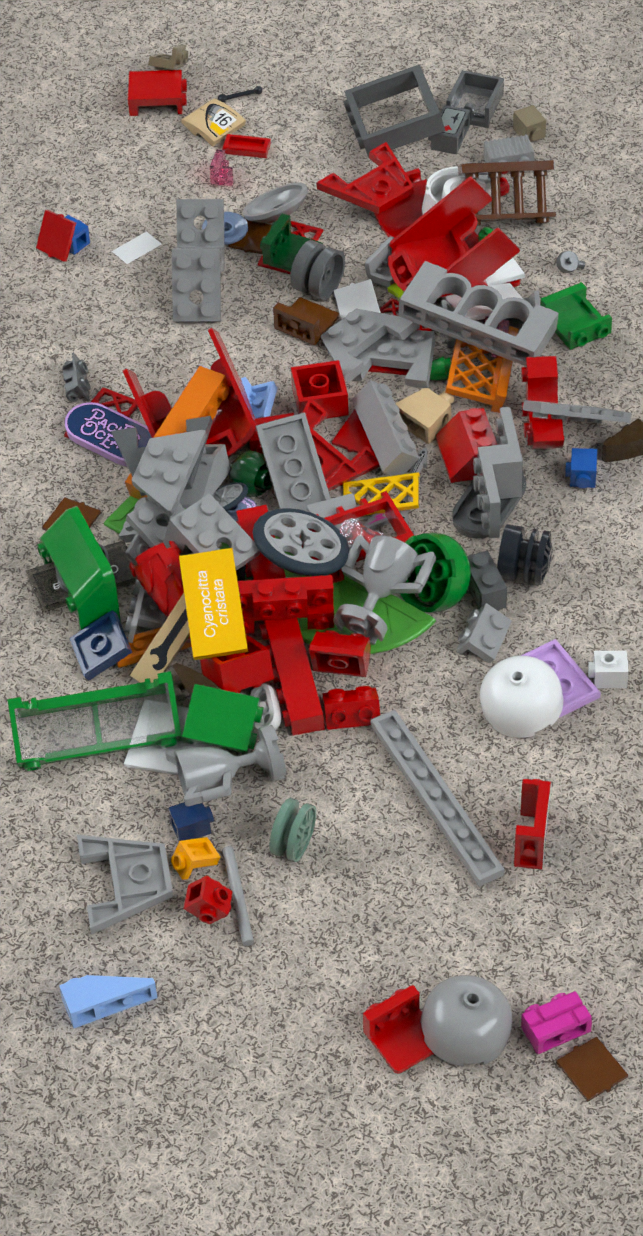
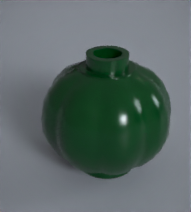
M246 451L230 464V483L245 484L248 487L246 496H261L272 487V481L263 454L256 451ZM255 487H258V488H261V489H264V490H263V491H256V490H255Z

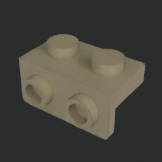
M186 45L174 46L172 55L158 53L150 56L148 65L155 66L154 70H175L183 67L187 63L189 54L186 50Z

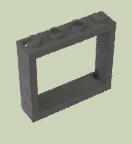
M420 64L344 91L347 100L343 101L359 147L360 149L365 148L368 158L371 150L385 142L393 150L445 131L440 111ZM418 87L428 111L427 114L367 134L358 108Z

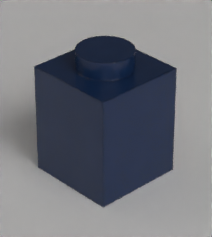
M185 802L168 807L170 824L178 842L197 839L211 834L210 823L214 822V817L209 806L205 807L203 803L186 806Z

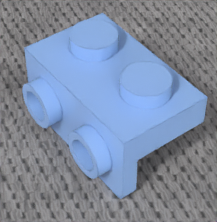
M246 377L241 378L255 419L269 417L278 389L274 381L252 386Z

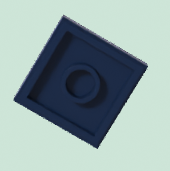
M113 610L69 638L83 676L87 680L93 679L132 653L118 615Z

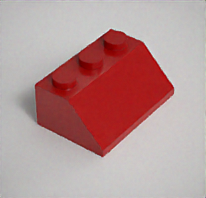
M471 408L459 411L435 435L451 483L473 480V476H477L474 472L473 458H478V447L498 445L484 408Z

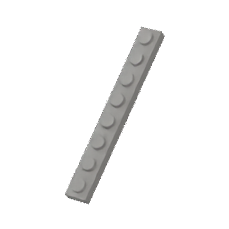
M394 709L371 719L372 729L477 885L480 887L504 876L503 866L396 710Z

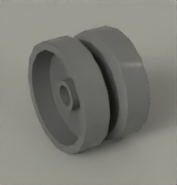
M313 240L305 242L298 251L292 265L290 281L293 289L304 293L310 292L311 296L322 300L329 299L334 290L338 288L344 274V253L331 247L326 248L324 244Z

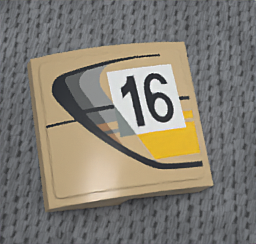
M212 99L181 121L193 135L198 136L200 134L212 147L224 140L227 134H233L245 126L246 122L234 109L217 99Z

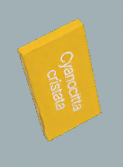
M233 548L179 556L194 660L248 652Z

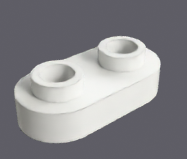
M262 683V686L254 688L250 695L259 698V706L264 707L261 722H255V727L259 729L260 727L273 725L276 730L280 726L282 718L277 692L273 687Z

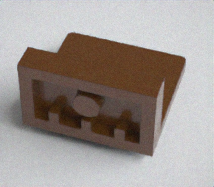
M299 297L291 307L279 302L273 307L274 329L312 345H316L321 339L320 336L328 331L339 319L338 312L302 297Z

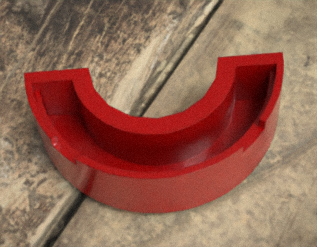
M556 356L526 357V367H521V381L526 382V400L558 403ZM522 402V417H527V423L523 425L527 446H530L532 450L563 448L564 432L562 419H552L551 414H548V419L532 417L533 412L523 410L524 402Z

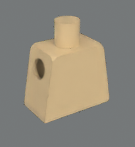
M423 388L395 404L400 409L399 413L403 422L407 425L408 431L425 443L430 444L435 439V435L451 420V404L454 402V396L445 393V391L437 395L429 388Z

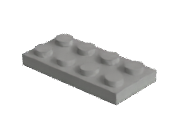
M305 413L256 425L279 509L291 508L307 511V505L331 499Z

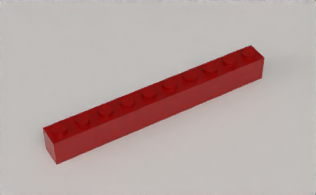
M267 504L236 511L237 524L253 541L252 532L254 524L260 516L268 512ZM261 552L260 555L246 564V578L251 577L252 580L286 578L284 569L269 561ZM298 619L262 620L263 624L259 625L262 640H268L269 645L265 647L269 649L271 661L274 663V667H272L273 682H279L280 686L279 689H276L279 705L284 704L286 709L282 711L285 727L290 726L292 736L325 730L323 712Z

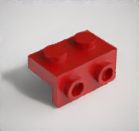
M358 686L355 690L346 691L335 688L327 693H322L328 730L370 726L371 719L380 716V704L376 687Z

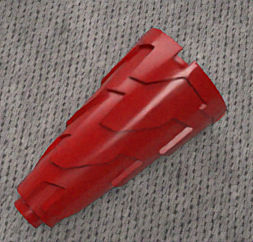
M169 541V548H166L164 543H160L144 551L135 558L138 564L136 567L133 563L129 564L133 577L138 579L144 590L153 598L167 617L184 593L179 560L181 551L175 541ZM189 636V638L187 639L186 643H190V642H191L190 636Z

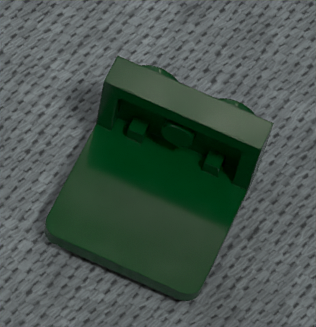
M282 213L278 220L272 223L269 233L261 240L260 249L262 250L263 264L291 272L298 251L305 242L313 239L291 233L290 215Z

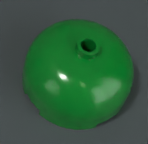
M422 533L410 537L405 543L413 548L418 555L434 552L436 556L432 571L424 588L418 595L423 602H438L434 605L424 604L415 597L414 593H400L403 600L423 612H440L452 608L463 598L470 583L471 569L465 550L455 539L441 533ZM422 565L415 567L405 583L415 582Z

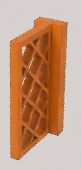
M509 326L508 332H503L517 336L519 328ZM456 339L445 393L492 405L491 411L500 413V408L503 407L506 399L513 361L494 353L492 354L496 359L489 361L484 356V354L489 353L488 351L479 350L476 346ZM468 346L472 353L465 355L460 348ZM476 357L482 362V365L477 367L470 361ZM464 363L469 370L462 372L456 365ZM488 369L493 376L485 378L481 371ZM473 374L479 380V382L474 384L467 378ZM461 380L466 387L452 386V383ZM484 386L490 393V396L480 393L477 389Z

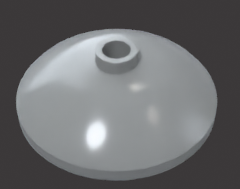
M300 182L274 188L247 204L243 209V215L245 219L251 222L272 223L277 221L282 213L291 215L300 207L307 196L308 188L306 184Z

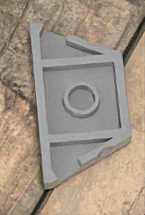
M206 430L150 438L132 477L133 486L141 493H145L154 504L158 503L169 516L173 517L207 438Z

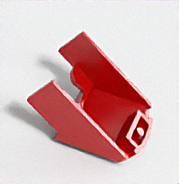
M471 176L390 241L389 246L392 248V254L388 256L390 273L395 283L404 292L425 261L447 269V273L462 275L468 279L472 288L478 285L488 286L485 279L494 274L520 252L519 247L500 228L494 229L469 249L464 238L476 229L478 221L475 214L492 201L491 196ZM450 293V294H444V295H441L440 297L449 296V295H453V294H451V293Z
M210 328L208 332L220 359L212 364L210 370L226 376L230 391L227 399L221 402L217 409V414L212 420L206 444H225L229 458L249 442L257 431V423L242 380L238 376L219 332L214 328ZM129 369L122 370L153 438L171 411V404L167 396L161 391L155 390L144 394L136 374Z

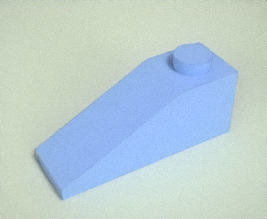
M86 975L81 978L70 979L66 983L59 985L62 1001L73 1028L157 998L156 985L153 978Z

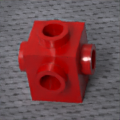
M206 875L188 885L183 909L199 918L200 921L212 924L228 916L231 910L230 903L233 891Z

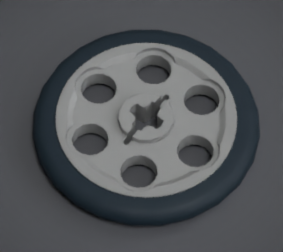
M291 508L275 509L260 516L254 524L252 533L255 545L269 561L289 572L305 576H326L337 572L347 562L349 547L342 532L334 524L314 513ZM283 524H289L292 527H286ZM308 528L314 529L317 532H312ZM271 535L278 536L281 539L273 538ZM322 545H327L332 549L325 548ZM284 552H290V553L294 554L295 556L288 555V554H286V553H284ZM310 557H316V558H318L320 561L314 560V559H312V558H310Z

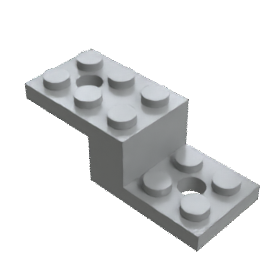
M510 407L500 408V418H497L495 421L496 431L499 436L495 437L498 445L478 447V458H473L474 472L477 474V476H473L474 490L479 491L477 495L478 509L484 512L481 513L483 529L487 528L489 539L500 537V499L522 497L523 459Z

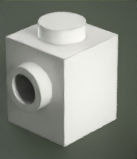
M594 651L593 662H588V677L594 678L596 688H627V651Z

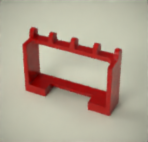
M387 491L381 492L382 499L368 503L366 498L360 499V506L346 511L342 506L336 507L337 514L324 518L330 523L338 525L379 510H385V516L397 534L393 538L405 543L410 537L414 536ZM308 528L312 532H317L314 529ZM361 549L356 562L365 559L366 552ZM310 557V558H312V559H314V560L320 561V560H319L318 558H316V557ZM342 568L335 573L329 574L333 577V584L344 580Z

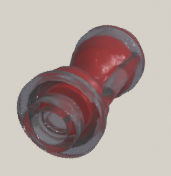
M353 518L344 521L339 529L340 534L346 538L348 545H353L358 535L363 536L369 544L373 537L385 536L380 531H374L363 526L358 520Z

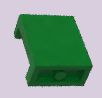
M582 282L543 297L540 301V306L559 313L555 333L569 350L582 347L598 338H604L611 334L612 317L609 314L602 317L586 299L587 287Z
M194 684L182 740L188 744L199 742L242 752V755L248 754L249 749L254 750L257 733H253L255 722H261L264 707L259 706L260 700L257 697Z

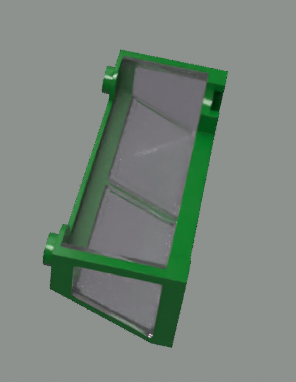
M171 671L158 673V679L153 680L154 682L152 683L150 678H147L142 683L37 700L36 697L30 698L31 703L29 701H22L21 697L7 699L17 765L19 768H24L25 771H34L40 769L43 764L160 744L162 748L178 745L177 742L183 740Z

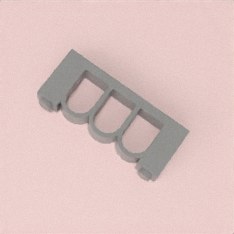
M426 261L401 296L398 316L524 366H526V357H540L557 329L559 315L558 312L537 304L533 309L529 302L521 298L511 297L502 299L499 291L490 286L478 285L471 288V283L467 278L459 274L447 273V269ZM444 294H456L462 298L453 312L434 305L436 300ZM475 306H487L493 310L485 324L465 317L467 312ZM506 318H517L524 322L517 336L500 331L496 327Z

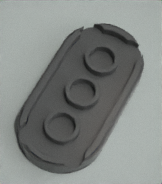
M522 472V496L524 495V493H525V491H526V483H527V482H526V478L523 476V475H524L523 472ZM473 481L453 508V525L459 533L466 537L486 538L489 537L487 528L483 529L481 513L484 512L478 509L477 495L479 491L474 490ZM522 497L500 499V529Z

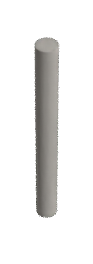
M227 846L222 851L230 888L233 891L232 897L243 946H250L254 944L235 853L232 846Z

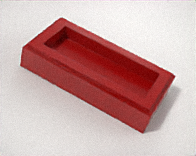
M227 134L222 147V153L267 158L271 139Z

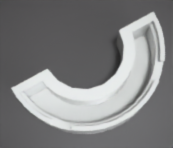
M458 167L441 169L429 177L422 205L423 214L466 180L465 176H458ZM479 175L477 183L491 196L488 175Z

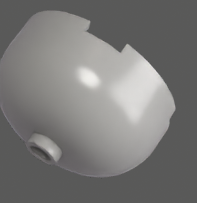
M471 975L448 978L439 983L430 992L425 1001L420 1020L425 1036L424 1041L435 1055L448 1063L457 1066H464V1063L475 1064L483 1062V1065L496 1059L507 1045L512 1029L510 1004L502 991L488 980Z

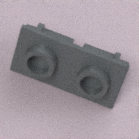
M73 352L72 361H66L62 367L66 383L64 384L66 398L71 402H75L78 398L84 396L87 401H90L89 390L91 386L86 374L89 372L87 364L83 359L80 360Z

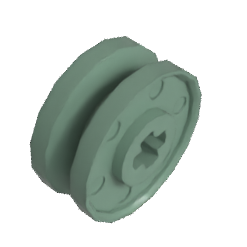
M290 797L285 800L276 816L270 835L269 850L272 855L279 857L286 851L287 858L290 861L298 862L302 858L315 827L316 807L314 805L306 803L300 809L297 799Z

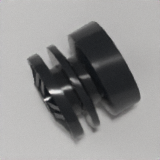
M506 524L497 563V569L502 579L515 581L519 570H524L525 583L530 582L532 573L535 572V584L543 585L552 559L551 531L544 530L541 540L538 541L539 531L538 529H533L529 539H525L524 527Z

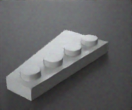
M524 400L523 410L533 412L532 417L548 419V414H551L552 419L566 420V416H569V420L584 422V418H587V422L602 423V420L630 423L632 414L600 407Z

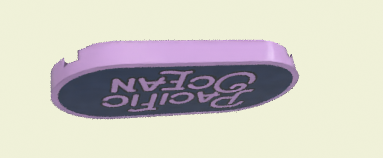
M91 402L77 405L68 412L65 418L67 435L74 443L122 466L127 465L111 431L136 427L138 432V448L146 447L149 439L152 438L147 426L99 403Z

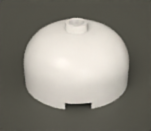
M513 656L495 664L485 675L480 688V702L483 715L496 731L509 737L526 738L535 736V732L544 729L548 725L552 726L557 721L563 709V693L557 674L548 664L530 656Z

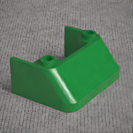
M77 506L69 508L40 537V543L37 544L44 567L49 569L55 565L68 589L69 597L65 598L70 613L75 612L80 631L111 610L117 613L121 623L116 582L112 568Z

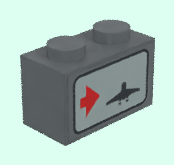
M444 105L440 114L445 131L429 136L428 140L431 141V150L457 155L470 127V110Z
M484 551L468 556L471 569L468 589L478 609L486 603L496 610L506 608L507 586L489 552Z

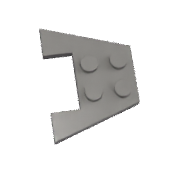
M355 309L337 324L330 327L320 337L333 361H340L343 377L348 384L365 370L363 362L355 357L387 332L404 340L416 331L420 324L400 316Z
M416 330L404 340L387 332L355 357L363 362L365 370L353 380L362 381L370 367L375 365L409 369L404 378L405 384L409 387L428 388L436 340L434 332Z
M77 835L81 864L103 860L110 861L116 900L87 905L91 935L173 897L165 844Z

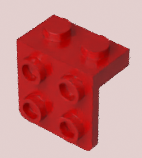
M414 985L395 991L390 998L381 1003L372 1004L363 1013L364 1034L396 1074L406 1071L434 1054L424 1041L425 1036L420 1023L422 1015L420 1010V993Z

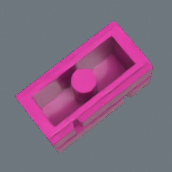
M576 991L567 995L559 993L550 1002L541 1006L539 1004L531 1005L521 1015V1028L537 1054H541L591 1032L592 1017Z

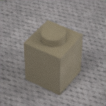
M534 105L514 111L513 129L519 136L528 135L530 142L537 141L546 137V119Z

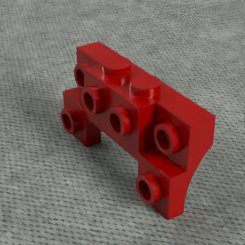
M332 575L238 581L245 634L255 633L254 621L307 617L308 630L334 628V588Z

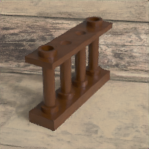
M554 160L465 163L458 166V176H465V179L471 176L477 182L479 175H488V179H490L492 214L478 215L476 213L477 226H480L481 222L536 220L537 224L550 223L549 219L556 217V212H547L545 176L554 170ZM524 173H533V176L536 177L538 213H524L522 177H525ZM502 174H511V178H513L515 213L501 214L499 178H502Z

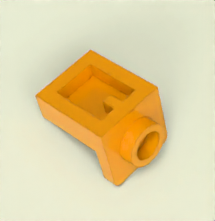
M204 837L179 841L171 858V863L181 879L187 880L193 868L217 865L221 857L209 838Z

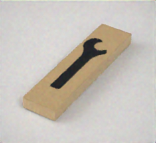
M184 593L130 674L131 677L140 683L145 682L147 678H150L152 683L154 682L153 680L158 679V673L166 672L190 636Z

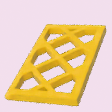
M420 473L343 483V496L351 494L349 487L363 486L354 495L355 501L360 504V497L369 490L376 495L368 502L370 503L381 499V492H389L396 487L402 491L396 498L392 499L398 510L418 509ZM413 479V483L408 487L400 484L403 480ZM389 483L381 491L373 487L375 484ZM407 495L413 498V502L399 503ZM379 510V511H376V512H373V513H370V514H367V515H373V514H376V513H385V510Z

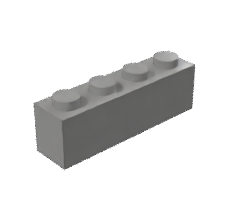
M370 380L353 397V405L382 472L393 476L405 474L420 459L415 449L416 445L409 436L408 427L401 418L400 409L392 398L390 388L383 383L379 384Z

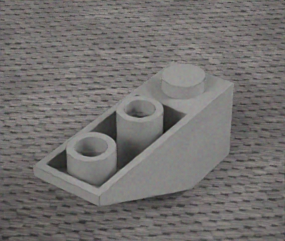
M225 444L205 445L192 489H185L179 500L183 508L190 507L209 493L213 495L229 475L231 468Z

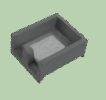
M462 70L446 100V105L470 110V125L489 128L495 110L504 96V78Z

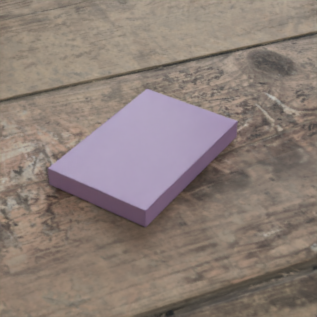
M556 639L521 655L542 660L557 674L563 693V709L559 718L600 698L601 692Z

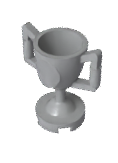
M358 535L348 553V559L342 567V572L344 576L363 585L368 592V597L363 607L343 604L338 608L333 619L337 629L342 631L343 627H346L354 633L369 637L371 645H375L377 639L383 641L388 630L387 625L381 617L373 612L378 599L385 598L393 593H420L436 561L434 552L418 555L413 548L396 538L383 535L375 536L369 544L363 536ZM361 549L366 552L363 575L353 570ZM422 565L415 582L405 583L415 567Z
M273 725L260 727L258 729L259 742L256 744L254 752L241 756H234L216 746L199 742L166 751L167 761L176 764L181 787L185 795V805L192 806L231 795L232 779L237 770L243 766L258 764L262 769L268 771L269 777L273 782L284 779L286 775L283 753H280L276 742L279 739Z

